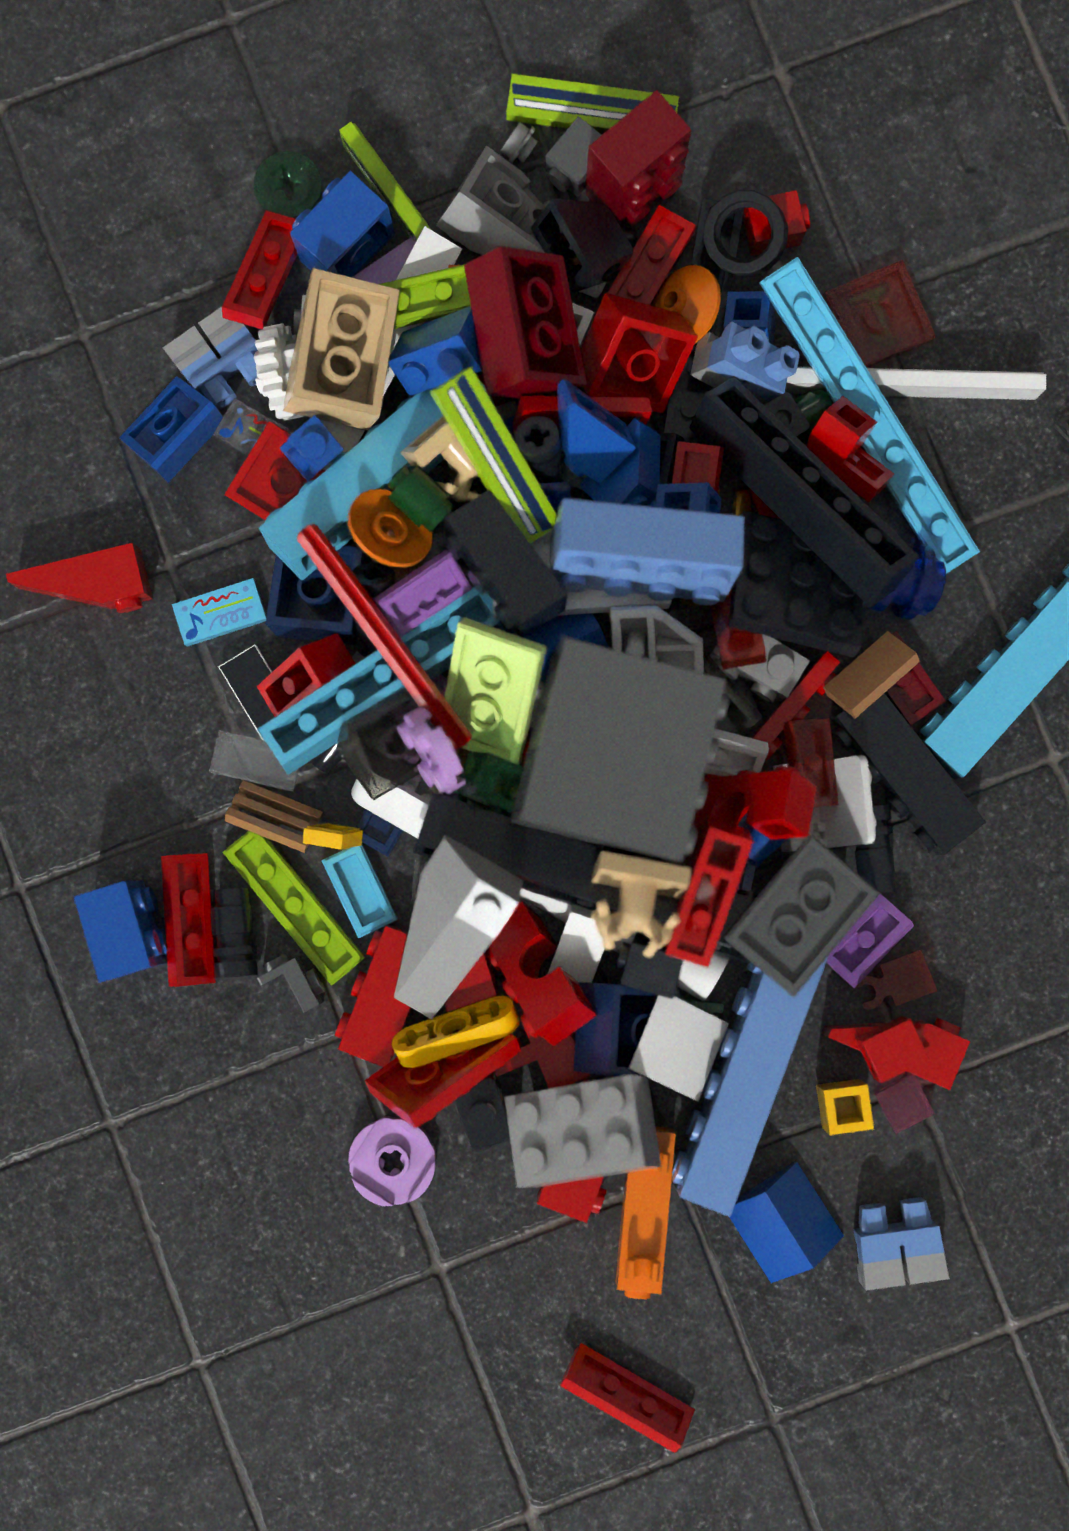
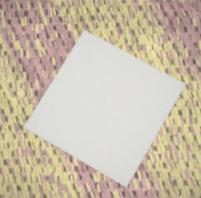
M658 995L629 1069L699 1101L729 1023L675 996L673 999Z

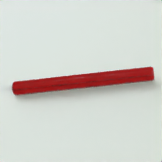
M313 523L302 529L297 534L298 542L419 707H424L432 715L428 719L435 728L440 726L454 751L459 750L472 739L471 733L319 526Z

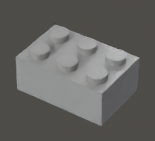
M625 1075L505 1097L517 1188L542 1187L661 1167L648 1077Z

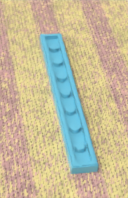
M796 257L760 281L759 284L833 403L844 396L877 421V424L861 448L894 473L886 488L939 573L945 575L978 554L980 551L799 258Z

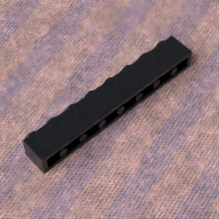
M433 792L413 853L431 858L443 837L447 835L522 879L521 889L592 911L597 910L598 902L605 899L608 904L609 914L619 911L621 888L592 883L593 867L601 852L636 858L635 854L611 848L609 851L594 846V843L510 822V813L502 808L485 806L483 809L468 804V800L460 794L454 792L447 794L443 792L441 795ZM747 890L736 891L714 953L747 964L751 963L724 940L723 937L758 894ZM656 895L653 917L662 925H665L671 916L676 913L679 899Z

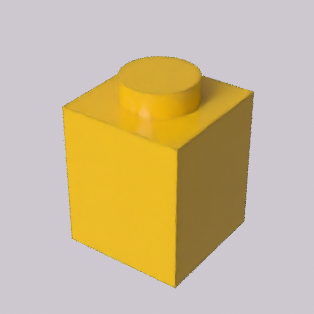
M856 1079L816 1085L822 1129L829 1135L874 1129L869 1090L866 1083Z

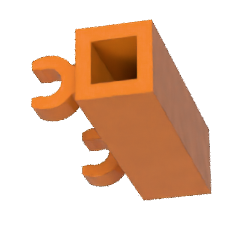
M655 1126L661 1167L625 1173L615 1281L617 1290L625 1291L624 1295L629 1298L650 1299L651 1293H662L676 1137L674 1129L669 1127Z

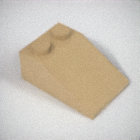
M315 268L312 269L290 365L283 411L311 418L316 415L320 420L363 430H369L380 417L399 289Z

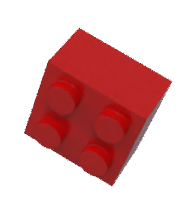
M605 293L581 348L587 385L583 386L588 395L595 397H646L650 400L652 411L663 413L698 335L680 313Z

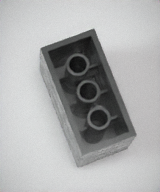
M565 637L553 648L510 822L665 862L683 861L684 854L691 853L696 840L697 828L691 826L695 808H702L707 794L708 784L702 781L706 764L711 765L713 763L718 748V738L713 737L717 719L722 720L728 707L729 694L724 693L726 680Z

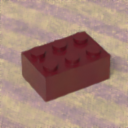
M658 90L654 91L588 146L585 194L593 203H602L608 206L621 228L627 224L631 227L638 224L649 213L650 208L648 206L660 196L663 200L669 198L683 183L681 179L686 168L685 161L689 152L688 146L692 129Z
M499 246L464 265L488 396L510 398L534 395L558 396V384L563 378L577 388L587 385L564 257L562 255Z

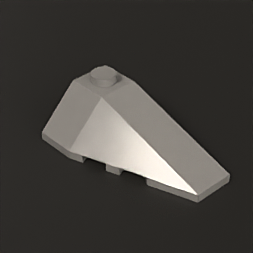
M486 146L449 202L436 226L447 233L453 240L481 255L499 246L545 253L535 237L531 226L550 201L548 200L542 204L528 189V185L531 183L529 178L520 169ZM606 282L579 292L597 298L601 294Z
M445 835L421 873L394 998L433 1019L494 940L517 906L523 880Z

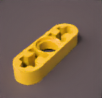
M495 996L442 1014L433 1019L408 1026L394 1036L392 1047L403 1067L416 1068L506 1037L517 1029L520 1024V1018L513 1001L509 997ZM458 1029H462V1030H460L459 1032H457V1033H455V1034L449 1035L450 1033H452V1032H454V1031H456V1030H458Z

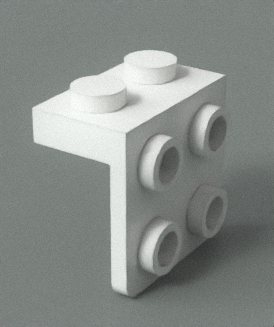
M864 755L820 762L773 766L774 769L779 766L795 768L801 772L804 778L817 787L809 835L812 834L827 848L871 844L875 841L876 818L872 806L871 773L868 768L867 758ZM806 837L789 838L781 845L782 852L795 851Z

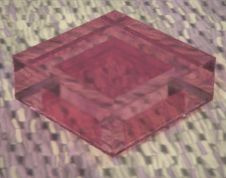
M909 1074L873 1093L893 1132L896 1134L935 1114L914 1074Z

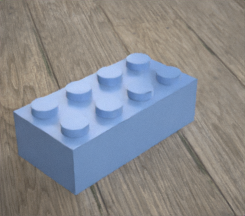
M562 499L551 534L549 569L566 592L577 593L591 589L602 590L605 594L614 597H623L634 593L648 595L649 598L657 601L684 598L692 599L694 603L700 605H713L718 602H724L743 568L744 516Z

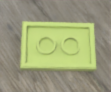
M465 617L458 623L444 698L472 735L470 742L462 748L515 768L520 765L523 760V751L528 737L547 646Z

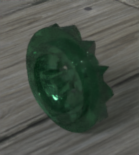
M283 151L269 156L258 167L254 177V192L263 210L296 219L304 210H312L316 201L321 198L322 180L317 167L308 157L293 151ZM285 171H287L294 184L300 183V186L295 187L293 190V200H289L283 190L277 191V188L283 186Z

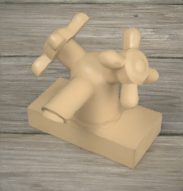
M444 415L400 452L411 466L425 467L441 453L447 461L449 469L455 470L457 473L453 484L437 482L449 494L448 497L458 503H469L480 496L469 492L473 480L479 477Z
M601 852L593 867L592 883L621 888L618 912L609 914L608 904L604 899L598 902L597 910H594L591 914L592 919L595 921L596 929L603 938L604 948L607 950L614 949V941L620 940L621 937L624 939L629 938L634 932L640 931L652 939L649 946L642 953L646 957H652L657 949L668 944L671 940V935L674 933L673 929L680 922V917L674 913L665 925L657 921L653 917L656 895L679 899L689 886L691 868Z

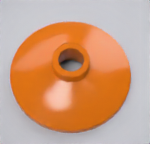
M699 265L685 266L673 272L665 280L652 306L680 313L698 335L696 344L708 333L717 318L721 303L720 285L716 276L708 269Z
M372 489L361 493L355 498L348 512L349 529L357 544L369 556L390 566L408 567L422 561L430 551L433 538L432 531L429 532L423 525L420 527L416 526L388 499L393 491Z

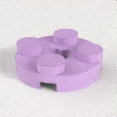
M420 706L404 715V722L397 726V730L405 745L409 749L415 747L422 762L417 767L426 784L430 788L436 786L441 793L446 792L450 794L466 784L465 779L456 776L463 772L462 766L440 726L431 730L424 721L432 715L424 707Z
M384 1116L365 1126L354 1139L349 1151L350 1173L354 1186L367 1200L381 1206L401 1205L416 1200L430 1185L436 1169V1149L427 1132L421 1126L416 1129L413 1128L401 1117ZM394 1150H397L402 1154L400 1161L405 1164L402 1170L394 1168L389 1173L383 1169L385 1161L381 1158V1154L383 1152L391 1154Z

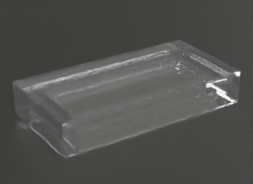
M219 730L209 772L295 792L300 768L287 775L264 740Z

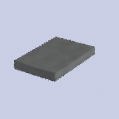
M810 834L724 935L723 939L791 997H795L880 892Z

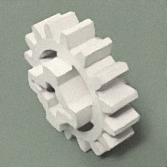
M284 323L263 327V330L258 331L260 340H255L258 350L254 354L257 378L255 379L260 394L268 396L269 409L271 411L275 410L277 419L283 418V421L304 417L283 411L289 370L297 335H292L291 327L284 326Z

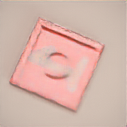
M903 260L825 291L822 296L866 368L932 342L936 338Z

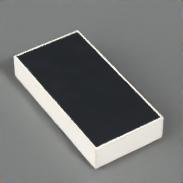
M253 645L218 667L261 739L264 740L258 728L275 717L256 686L269 676L272 670L259 648Z

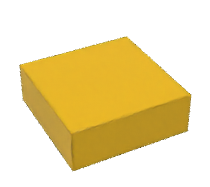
M331 823L310 825L304 828L303 843L340 850L362 845L363 830Z

